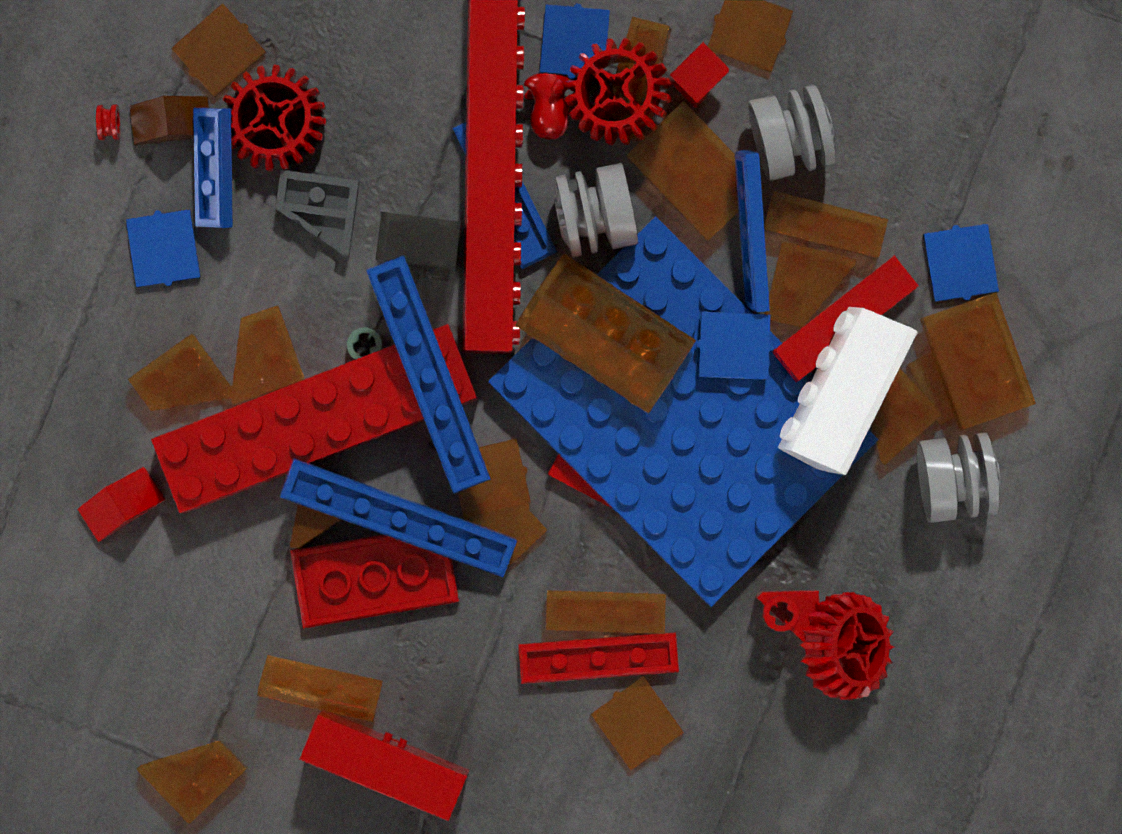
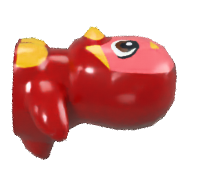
M540 73L528 77L524 82V86L529 88L524 95L525 99L534 100L530 120L531 128L539 138L555 140L563 136L568 129L569 105L565 102L564 98L565 91L568 90L565 87V82L570 80L568 77Z

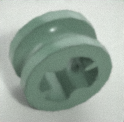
M362 327L354 330L349 335L347 350L354 360L363 357L361 356V351L356 353L354 350V344L359 343V336L362 334H368L369 340L373 337L376 341V346L370 348V354L383 349L382 340L375 330Z

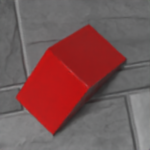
M142 467L103 488L79 507L78 511L97 541L101 542L166 499L147 469Z
M819 590L760 591L755 597L763 605L770 598L777 595L791 598L797 604L799 619L797 624L790 630L804 643L806 635L802 628L810 625L807 614L816 612L815 603H819ZM778 602V608L774 605L771 607L770 612L783 624H785L784 619L788 622L790 621L792 612L786 610L787 603Z

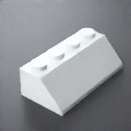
M848 307L847 311H843L837 318L833 328L836 333L830 345L820 352L816 360V367L818 369L811 382L806 383L798 396V403L800 404L794 416L789 418L783 425L780 432L782 440L778 446L780 450L817 470L841 475L847 474L918 332L911 327L865 308Z

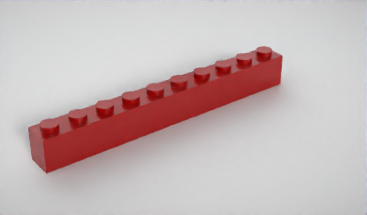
M468 0L462 353L510 354L513 345H519L520 321H513V305H520L521 283L513 281L514 266L521 265V242H514V226L521 227L522 203H515V187H522V164L515 163V148H522L523 124H516V109H523L524 88L523 85H516L517 70H523L524 46H517V30L524 31L525 7H518V0Z

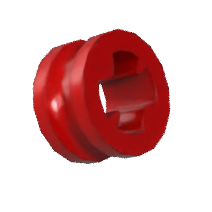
M112 104L110 109H105L103 105H97L96 130L99 140H105L106 136H112L114 140L120 139L121 121L117 104Z
M777 595L765 603L763 619L769 628L785 632L797 624L799 609L791 598ZM778 602L787 603L786 610L792 612L789 622L786 619L783 620L784 625L775 624L776 618L770 615L771 607L774 605L778 608Z

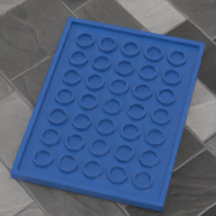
M655 216L637 234L638 244L624 247L488 381V384L712 607L843 475L817 470L778 448L782 440L780 438L781 429L785 422L794 416L800 404L798 403V396L804 385L811 382L814 377L812 372H809L796 383L772 351H770L768 380L698 377L699 349L696 347V342L700 340L701 311L753 313ZM770 331V343L773 345L774 350L782 342ZM869 430L850 468L878 441Z

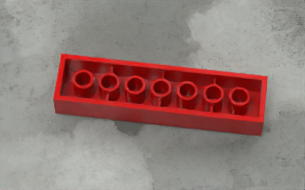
M449 324L433 329L462 406L478 400ZM394 344L152 438L151 441L179 513L186 514L288 474L293 458L314 464L425 420Z

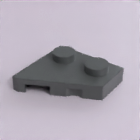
M280 170L275 209L334 248L340 254L350 256L360 181Z

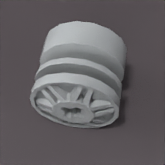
M814 84L804 86L803 88L805 105L802 104L800 96L795 89L789 90L787 99L788 109L782 110L774 94L748 101V112L754 142L759 153L762 169L769 182L793 176L795 174V156H801L805 167L809 171L816 168L815 151H817L821 164L824 167L835 164V134L831 116L817 86Z
M622 163L596 168V186L588 188L582 172H575L578 190L569 192L566 175L555 176L557 187L554 202L561 236L569 247L572 258L582 256L579 238L583 237L588 238L591 254L597 253L598 234L606 233L612 249L638 244L633 208Z
M986 432L975 433L973 451L968 436L960 435L957 442V454H951L946 438L917 442V469L925 515L929 523L956 520L958 501L964 502L967 513L971 518L978 517L979 499L985 515L998 514L999 492L1001 490L1000 471L996 454L993 452L991 441Z

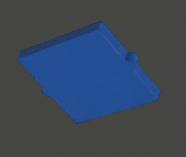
M579 3L575 4L574 7L546 4L539 73L568 76L570 80H574L576 76L570 72V67H583L584 63L579 58L581 53H585L589 58L593 57L595 54L591 46L595 43L603 51L606 50L610 10L582 8Z
M190 209L163 214L157 210L154 212V215L126 219L137 288L157 284H165L170 287L173 285V282L201 278Z
M988 224L964 228L954 225L951 230L923 234L934 302L957 298L968 301L971 296L999 292Z
M701 311L700 340L696 342V347L699 349L698 377L768 380L769 352L773 350V345L770 343L771 315Z

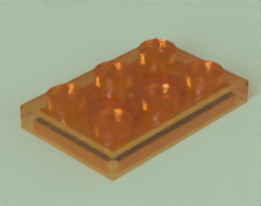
M684 101L658 125L655 131L652 130L626 155L632 164L707 242L739 212L735 154ZM761 182V189L763 190L765 185Z
M996 292L920 319L959 431L1036 404Z

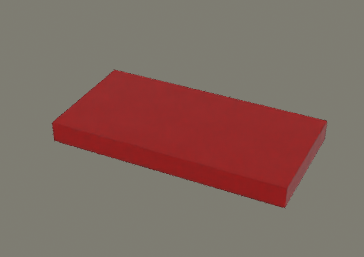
M386 535L290 551L303 629L459 602L452 559Z

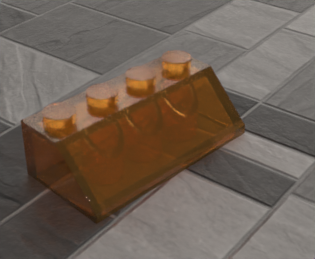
M566 254L562 255L537 289L515 326L526 332L530 337L540 341L558 353L563 359L573 363L594 377L598 382L605 384L626 398L631 404L638 406L648 414L696 342L695 339Z

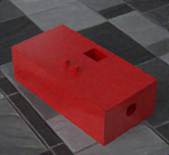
M323 710L317 715L300 760L449 821L469 769L407 744L408 740L394 739L392 738L393 734L389 732L382 734L327 710Z

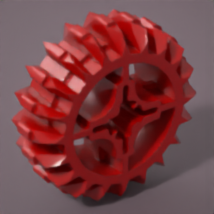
M612 38L606 40V50L604 51L597 43L592 44V51L595 55L589 58L585 53H581L579 58L584 63L583 67H570V72L577 77V80L565 82V87L575 92L565 97V102L568 105L576 106L569 113L570 117L573 120L581 119L578 128L583 133L591 129L590 137L595 141L600 140L605 134V142L608 145H614L618 134L624 145L630 144V133L632 132L639 140L644 139L645 134L641 128L647 125L651 130L655 131L658 126L652 120L653 116L666 117L667 113L659 107V103L666 104L671 102L669 94L660 92L672 85L669 78L661 77L667 71L666 66L663 63L655 64L658 55L654 51L645 54L646 46L643 43L638 42L632 48L631 41L628 38L622 39L618 49ZM615 63L634 64L631 69L626 67L618 74H610L604 70V68ZM646 75L648 89L645 101L641 106L637 102L635 94L638 87L642 84L640 79ZM596 78L600 83L601 89L598 97L594 100L596 104L591 108L589 92L591 84ZM608 80L615 86L619 85L625 92L624 95L630 100L629 103H626L621 97L618 99L614 95L612 88L607 84ZM620 109L628 110L633 114L631 117L621 121L602 120L606 114L610 116L613 112Z
M273 65L272 76L267 77L265 68L258 66L257 73L259 79L253 80L250 73L245 72L243 73V78L248 84L244 88L237 82L231 84L232 89L238 96L236 98L229 95L223 97V101L233 107L231 110V134L235 133V136L231 138L232 149L243 145L238 151L237 157L243 161L252 153L250 165L255 169L259 167L262 159H265V167L268 172H273L275 160L280 161L283 170H289L288 157L293 156L294 160L301 165L304 163L303 157L299 154L302 148L311 155L316 151L308 143L309 139L323 140V134L313 129L314 126H326V118L315 116V113L322 112L326 107L324 102L311 103L312 100L318 97L320 92L316 87L304 91L310 82L307 76H302L294 83L296 71L293 68H289L285 77L282 78L279 65ZM283 88L297 96L292 100L286 99L282 102H273L267 98L263 90ZM253 97L258 106V114L249 122L250 126L243 129V111L248 101ZM264 102L276 114L279 110L283 112L278 117L279 125L284 131L283 134L280 133L276 126L273 127L271 123L268 126L264 125L268 120L267 111L263 106ZM304 107V125L300 134L294 140L288 130V123L297 114V110ZM265 134H273L279 138L284 147L265 149L254 145L249 140L256 136L261 137Z
M843 592L842 594L826 596L825 601L815 603L816 612L807 614L810 625L802 628L806 639L804 643L800 644L805 649V656L801 662L809 666L805 676L814 679L813 688L823 691V695L831 698L853 700L868 697L870 691L880 688L879 680L888 678L885 667L893 663L889 658V652L895 647L890 644L889 637L894 631L886 627L889 616L881 613L882 605L872 602V597L858 595L855 592Z

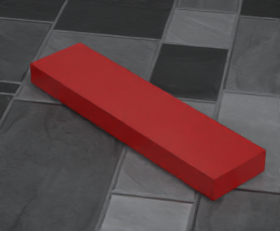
M894 255L774 349L772 353L797 383L816 368V360L820 352L830 345L836 333L833 330L834 324L843 311H847L848 307H857L883 315L919 285Z
M676 632L518 644L521 684L679 672Z

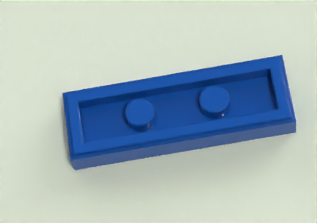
M193 108L195 226L233 227L231 108Z

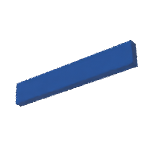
M404 255L366 269L453 494L490 480V475Z
M293 458L280 492V497L500 577H504L517 543L516 538Z

